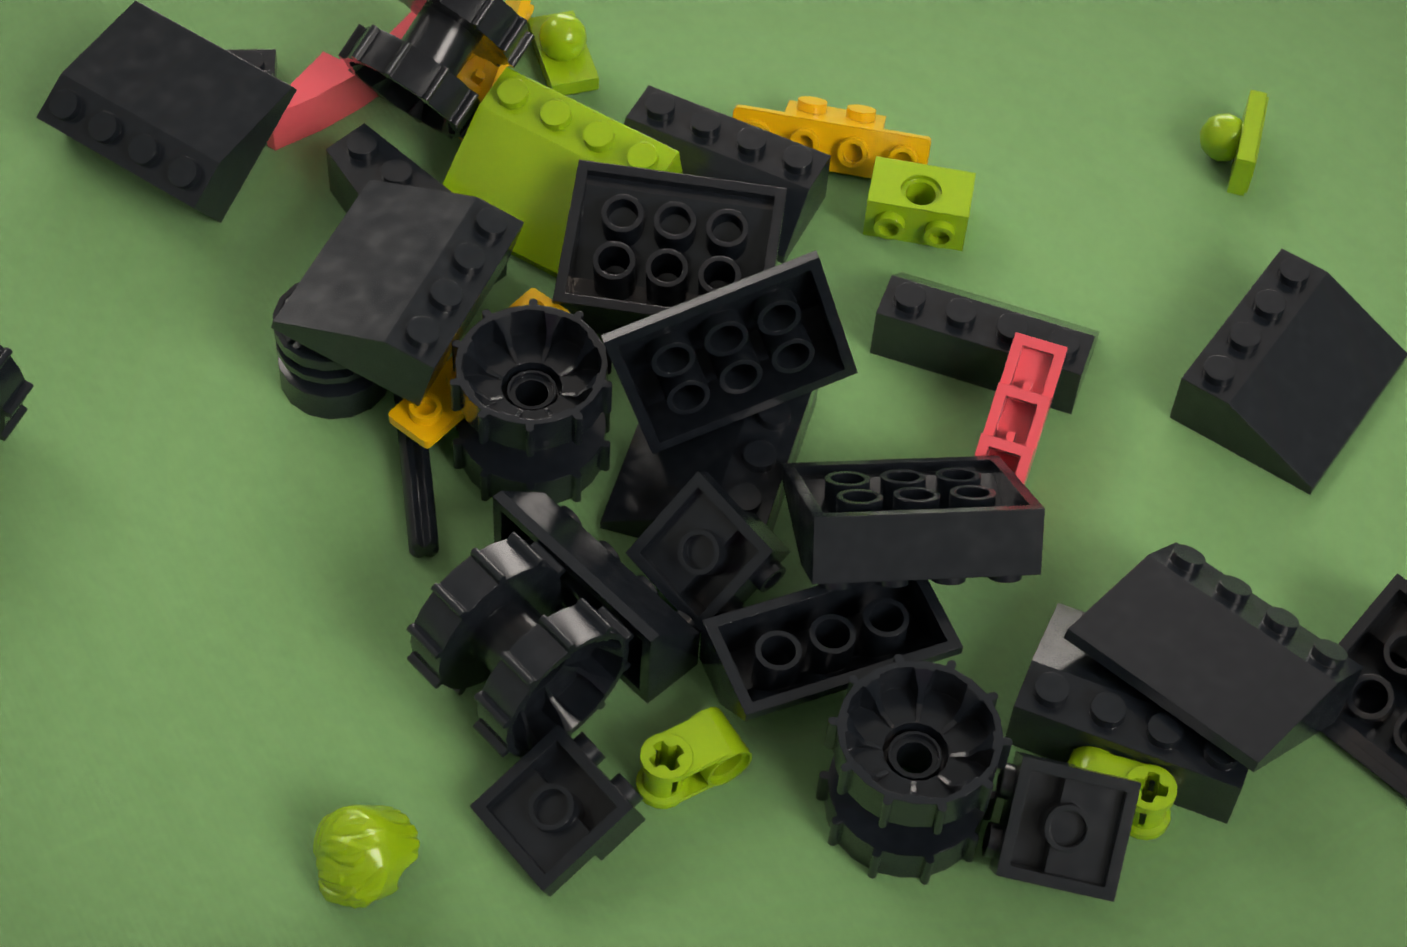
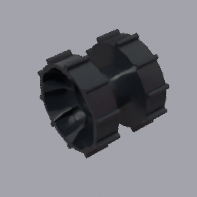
M399 0L417 15L402 39L379 29L374 24L366 28L358 24L338 54L349 67L348 71L356 75L378 93V96L386 99L413 117L417 122L445 134L450 139L453 137L464 138L480 104V100L477 98L479 95L470 90L457 78V75L473 53L488 60L497 67L508 64L515 68L535 37L528 30L527 20L519 16L503 0Z
M534 298L529 300V305L509 307L495 313H491L487 309L483 310L482 320L469 330L462 341H452L453 371L456 372V378L450 380L451 410H461L464 418L455 425L459 438L453 440L454 468L464 469L471 482L481 490L482 501H488L502 490L541 492L547 494L555 503L568 499L580 502L581 492L593 482L599 471H608L610 469V442L606 440V433L610 431L612 382L607 381V378L612 372V361L604 343H602L595 331L584 322V313L582 311H577L573 315L557 308L537 305V300Z
M512 532L507 539L492 543L481 550L473 548L466 560L454 568L440 583L432 585L431 590L433 592L421 608L415 622L410 624L406 630L411 634L410 643L412 653L407 657V660L435 689L443 684L453 689L460 696L465 692L466 688L486 681L482 691L474 695V699L478 702L477 714L479 720L474 723L473 728L501 757H505L510 752L521 759L556 725L559 724L571 735L598 709L601 710L605 707L606 703L604 701L616 686L622 673L631 666L627 661L629 655L628 642L633 639L634 634L605 606H602L597 611L584 598H580L576 605L553 614L556 606L564 601L560 596V577L565 573L566 569L537 541L528 545L516 532Z
M896 654L893 663L876 668L861 679L851 675L848 681L846 697L843 700L838 717H830L828 719L824 745L826 748L833 749L834 756L829 771H821L819 773L816 799L824 801L826 820L830 827L828 844L830 846L839 844L854 860L869 868L868 877L871 879L875 878L878 873L899 878H920V882L923 885H927L931 875L947 870L961 859H964L966 862L973 861L982 821L991 820L997 800L995 791H992L993 780L997 768L1004 769L1006 767L1013 741L1010 738L1003 737L1001 719L995 708L998 694L996 692L987 694L972 679L955 670L956 662L954 660L948 661L945 666L927 661H904L901 654ZM901 767H915L922 771V773H910Z

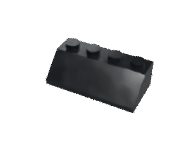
M648 85L625 118L624 125L679 151L683 174L787 188L777 261L780 263H785L826 197L831 155Z
M900 272L891 276L877 309L870 353L996 391L1015 332L1068 347V351L1050 408L1072 414L1100 331Z
M501 490L493 496L494 543L505 540L512 532H516L528 545L537 541L566 569L565 573L560 577V596L564 601L556 606L553 614L576 605L580 598H584L597 611L602 606H605L634 634L633 639L628 642L629 655L627 661L631 666L622 673L620 679L647 704L698 664L700 633L694 621L685 612L675 611L661 599L650 580L643 575L636 576L620 561L617 552L609 543L604 540L597 541L582 527L577 515L566 506L560 507L547 494L541 492Z
M909 580L907 586L899 588L882 587L875 582L852 583V587L845 590H827L817 585L702 620L699 658L719 703L742 720L748 721L847 690L851 675L861 679L876 668L893 663L896 654H901L904 661H927L933 663L961 654L963 645L929 580Z

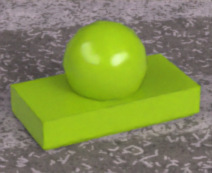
M574 10L531 17L527 22L529 32L535 36L531 43L547 87L563 95L598 90L599 76L586 44V29L583 23L576 17Z
M1250 89L1242 119L1231 113L1217 114L1208 118L1200 130L1201 149L1209 157L1218 162L1233 160L1227 193L1244 196L1248 192L1257 163L1269 97L1266 92Z

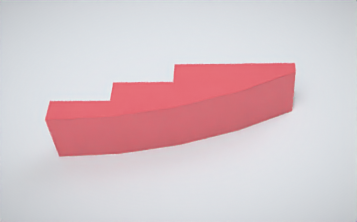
M411 11L390 34L402 39L417 15ZM323 51L290 84L297 91L267 141V146L276 151L322 131L367 105L378 97V93L356 75L349 72V67L343 59H338Z
M1015 332L1000 382H998L984 431L981 433L974 456L999 455L1025 485L1068 347Z

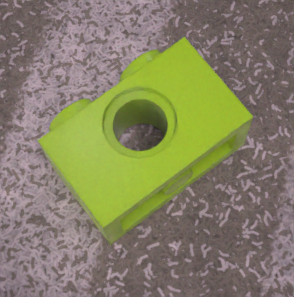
M876 156L867 199L863 235L963 251L976 173Z

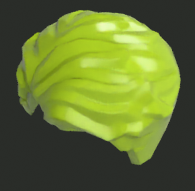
M349 805L324 816L316 830L313 853L316 857V867L318 869L319 891L325 900L354 909L358 907L366 908L373 901L396 892L399 889L398 880L403 871L418 858L420 840L417 839L418 831L415 825H412L407 815L401 813L400 810L384 805Z

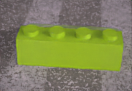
M506 67L478 105L443 181V185L453 193L476 196L523 221V227L511 255L557 278L579 159L681 174L683 172L679 151Z

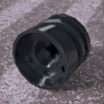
M299 282L294 284L279 298L273 312V320ZM274 330L281 388L290 403L304 413L329 420L351 418L372 409L386 395L387 389Z

